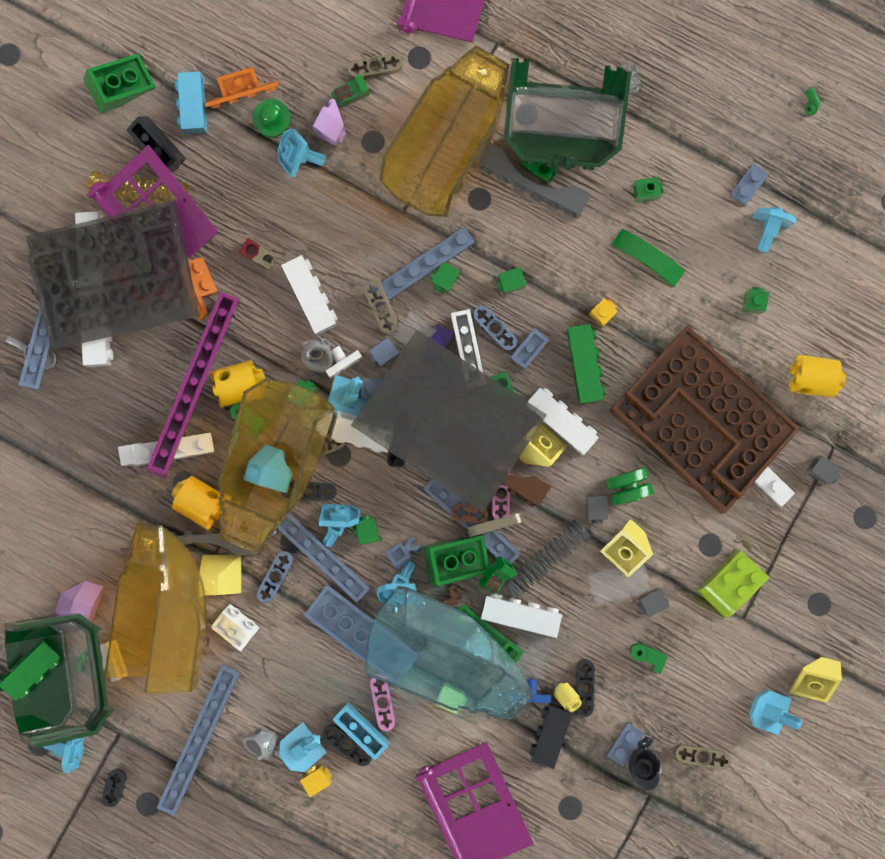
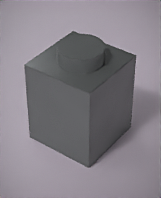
M822 455L814 459L806 472L824 485H830L831 483L834 484L840 477L839 472L841 468Z
M607 496L586 497V519L591 520L592 524L603 523V520H608Z
M659 588L637 598L639 601L637 606L641 614H646L648 617L670 607Z

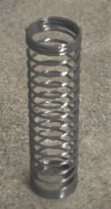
M574 519V521L571 522L573 527L567 525L571 534L566 529H563V533L567 538H565L561 533H558V536L561 539V541L558 540L556 537H553V540L555 541L557 546L553 542L548 541L553 551L548 546L544 545V548L549 554V556L542 549H539V552L541 553L544 559H542L537 553H534L536 559L539 561V563L535 559L530 557V560L532 564L535 566V568L529 562L525 561V564L531 571V573L523 565H520L522 571L527 576V578L518 569H515L523 583L516 576L513 579L517 583V585L510 579H508L504 583V585L508 588V590L514 595L516 599L520 598L521 595L515 589V587L522 594H525L524 590L517 582V580L527 590H529V587L524 581V579L532 586H534V583L532 582L528 574L535 581L539 582L538 578L531 570V568L541 578H544V576L542 575L538 567L535 565V563L546 574H548V571L546 570L542 562L539 560V558L551 570H553V567L550 565V563L543 554H545L556 566H558V564L554 560L552 555L549 553V551L559 561L562 562L563 560L558 555L553 546L565 558H567V555L562 550L557 541L570 554H572L571 550L568 548V546L563 541L561 536L575 550H577V548L572 543L567 534H569L580 546L581 543L573 534L571 529L584 542L588 541V539L591 538L588 532L576 519Z

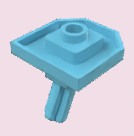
M292 128L283 132L278 146V161L290 177H296L300 163L305 164L306 161L322 166L325 163L326 156L309 150L308 143L296 129Z
M759 207L755 210L751 218L765 221L758 250L768 252L773 238L777 237L780 227H791L796 223L797 218L783 212V209L778 207Z
M335 375L327 401L333 415H336L337 411L357 416L365 413L369 398H359V390L363 383L360 377L356 376V378L350 380Z
M323 504L319 526H327L328 531L322 543L326 547H332L338 535L341 536L345 527L359 524L360 509L352 505Z
M409 561L406 563L400 574L395 575L391 584H384L377 588V596L380 602L389 605L418 604L419 599L415 583L410 584L409 582L416 568L413 562Z
M767 689L755 696L749 712L754 727L777 735L780 733L782 724L798 730L802 726V720L788 713L792 698Z
M303 722L279 741L278 756L290 771L305 772L327 752L320 744L319 739L321 737L312 734Z
M84 737L44 746V749L53 751L52 755L63 758L61 764L63 772L70 773L79 767L80 759L84 752Z

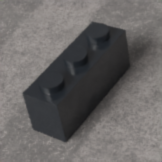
M138 116L126 129L143 149L149 145L170 172H175L186 160V157L148 116Z
M549 703L548 707L544 706L541 718L544 719L542 725H538L535 733L537 737L536 743H532L529 750L532 762L552 769L555 768L573 714L572 712L552 703Z

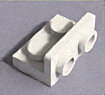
M231 604L211 626L214 631L240 652L259 630V627L252 620L248 619Z

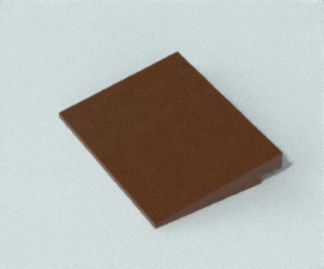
M688 325L609 409L611 414L720 514L726 513L737 499L744 495L801 429Z

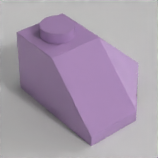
M331 98L328 102L330 106L328 108L324 106L321 109L313 128L317 138L337 147L339 142L342 143L344 141L346 132L336 101Z
M84 581L60 594L55 612L59 615L79 613L93 623L104 586Z

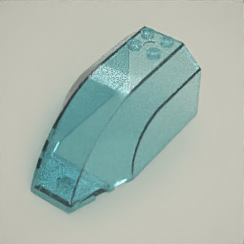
M397 586L379 608L367 638L366 675L450 710L458 711V708L467 709L469 713L476 714L478 711L486 712L487 716L510 720L534 697L525 676L511 656L473 618L464 612L403 586Z

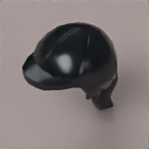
M648 736L638 741L637 749L633 751L628 760L629 773L644 790L655 789L658 786L661 773V760H659L653 750L648 748L653 743V739Z

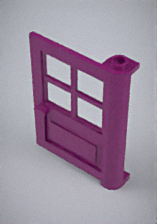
M406 0L401 18H398L397 26L400 30L407 33H416V30H421L473 43L485 0Z
M149 145L107 183H95L87 194L88 198H93L159 279L157 283L160 287L172 282L178 276L176 270L219 233ZM148 163L160 179L144 193L132 176ZM126 181H129L141 197L125 210L113 196V193ZM164 183L176 199L160 213L148 196ZM145 200L157 216L141 230L129 216V213Z
M487 742L434 766L429 767L426 765L418 770L419 773L415 779L419 781L454 859H501L534 844ZM481 758L490 777L469 786L461 767ZM457 769L465 788L445 797L436 778ZM492 781L500 800L480 809L471 790ZM467 792L476 811L455 820L447 801Z

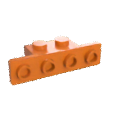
M253 66L218 76L217 80L223 96L206 100L204 104L205 107L210 106L211 109L222 106V102L234 103L240 100L239 97L247 96V98L257 96V92L265 90V93L276 90L275 87L279 86L278 81L274 80L259 85Z
M203 257L187 261L177 269L178 278L185 287V295L190 299L193 313L198 317L199 321L208 315L202 298L218 292Z

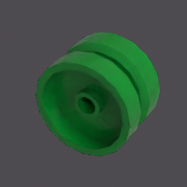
M646 467L605 479L608 489L621 488L620 491L611 495L613 505L635 502L643 499V497L654 494L651 483L640 485L638 483L649 477Z

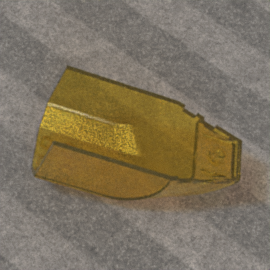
M474 46L451 67L448 66L444 69V72L438 77L435 76L431 79L382 158L379 180L395 198L427 216H448L481 161L497 128L510 66L509 63L478 46Z
M263 379L243 392L218 479V487H220L219 505H221V540L256 555L300 501L317 467L335 411L333 405L324 396L291 382ZM265 445L281 449L285 454V462L292 472L290 482H293L292 486L289 485L287 495L282 496L281 491L243 480L249 460Z
M137 522L130 542L132 547L131 553L125 557L124 563L126 567L124 573H120L118 578L104 677H146L145 693L192 692L197 688L206 626V597L202 578L191 554L177 537L161 526Z

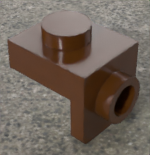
M452 585L448 586L451 597L434 603L436 612L441 611V614L451 611L452 606L458 605L457 600L460 599L457 588L453 589Z

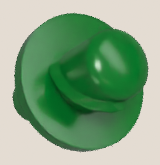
M267 99L256 106L253 112V123L257 131L267 138L278 137L287 131L291 125V115L288 107L283 102L276 99Z

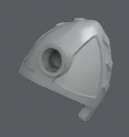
M323 338L322 340L314 339L305 343L301 353V360L307 368L323 372L332 366L333 357L329 349V341Z
M260 727L256 728L252 734L243 739V745L259 761L261 759L268 760L276 752L274 749L277 740L276 733L270 730H262Z

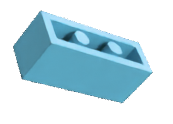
M200 71L177 73L178 80H175L176 91H179V98H176L177 110H180V117H177L178 128L184 134L207 133L204 77Z
M349 702L334 715L332 720L374 760L389 746V741Z

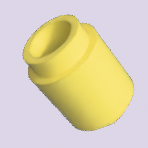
M560 683L555 687L554 697L565 710L574 712L581 706L580 696L569 683Z

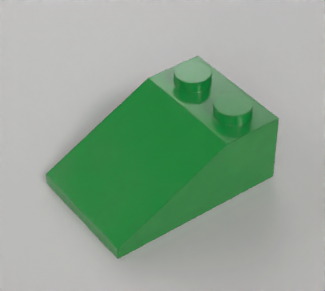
M139 53L86 70L83 78L100 113L118 108L156 88Z
M483 534L423 545L429 582L435 586L482 575L490 567Z

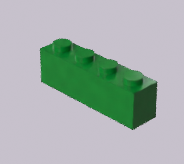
M591 324L569 327L566 332L578 404L604 400L603 396H606L605 386L601 385L600 377H603L601 366L597 364L599 350L598 347L594 346V340H596L595 329L591 328Z

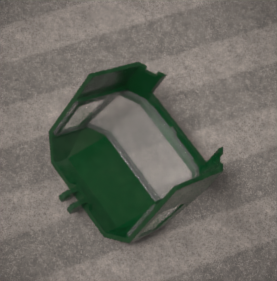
M511 58L504 139L518 157L525 161V164L537 165V162H543L545 166H550L552 169H557L559 164H564L565 170L575 168L576 165L583 166L585 170H595V167L600 168L622 150L632 72L622 67H617L616 71L611 70V66L605 65L602 88L527 82L530 58H524V62H519L520 58Z
M72 613L43 616L5 623L4 645L8 671L41 639L49 644L60 656L58 665L52 670L48 669L43 674L45 677L38 684L34 683L29 688V693L23 699L19 698L15 701L12 698L14 718L20 739L33 748L97 735L106 719L114 711V709L108 706L98 631L103 629L89 621L82 614ZM1 673V674H0V679H1L6 673Z

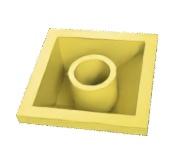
M539 420L511 451L525 464L550 467L566 449L567 445Z
M631 519L600 551L628 578L653 555L646 533Z
M202 555L199 572V595L242 593L241 555Z
M821 657L803 667L789 693L827 703L842 681L841 662Z

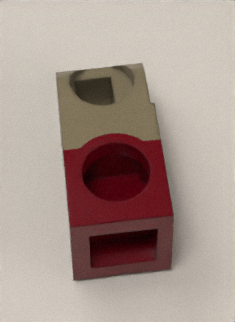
M250 238L246 239L239 251L240 255L269 271L278 258Z

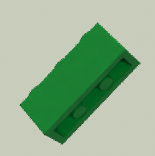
M41 639L0 679V687L15 701L19 698L23 699L29 693V688L34 683L38 684L45 677L43 674L48 669L52 670L58 665L59 654Z

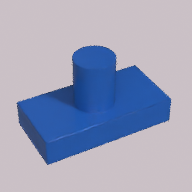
M525 679V694L511 693V701L551 703V695L537 694V679Z

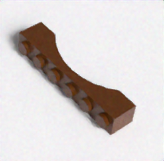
M455 423L452 424L441 441L444 445L442 449L450 454L454 451L460 455L458 459L467 465L471 462L476 466L475 470L482 475H485V473L492 476L491 481L499 486L503 483L509 487L507 489L508 492L516 497L518 494L525 498L523 502L531 507L534 505L539 506L551 486L536 476H512L493 468L478 453L470 433Z

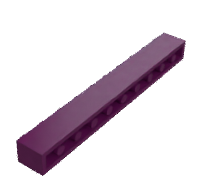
M220 292L147 466V473L166 479L237 307L238 298Z

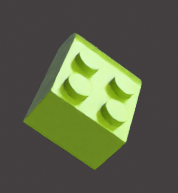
M736 549L697 591L722 616L727 618L737 612L770 577L742 550Z

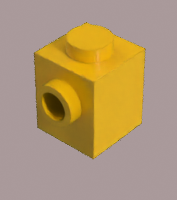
M604 298L588 315L602 328L618 311L616 310V305L611 300Z
M321 764L318 767L316 765L311 766L305 771L307 774L303 775L300 779L309 797H312L331 784L332 775L328 768H324Z

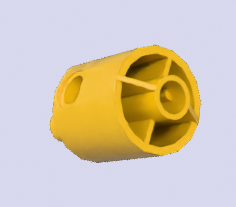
M796 355L795 363L790 365L789 373L793 376L789 383V391L834 398L844 387L846 374L842 371L841 362L835 359Z
M252 360L210 371L211 379L215 382V385L212 386L215 397H218L221 408L262 396V388L266 383V378L263 370L255 368Z
M194 476L178 482L171 494L174 497L172 509L207 530H210L214 520L217 521L223 512L220 509L229 500V497Z

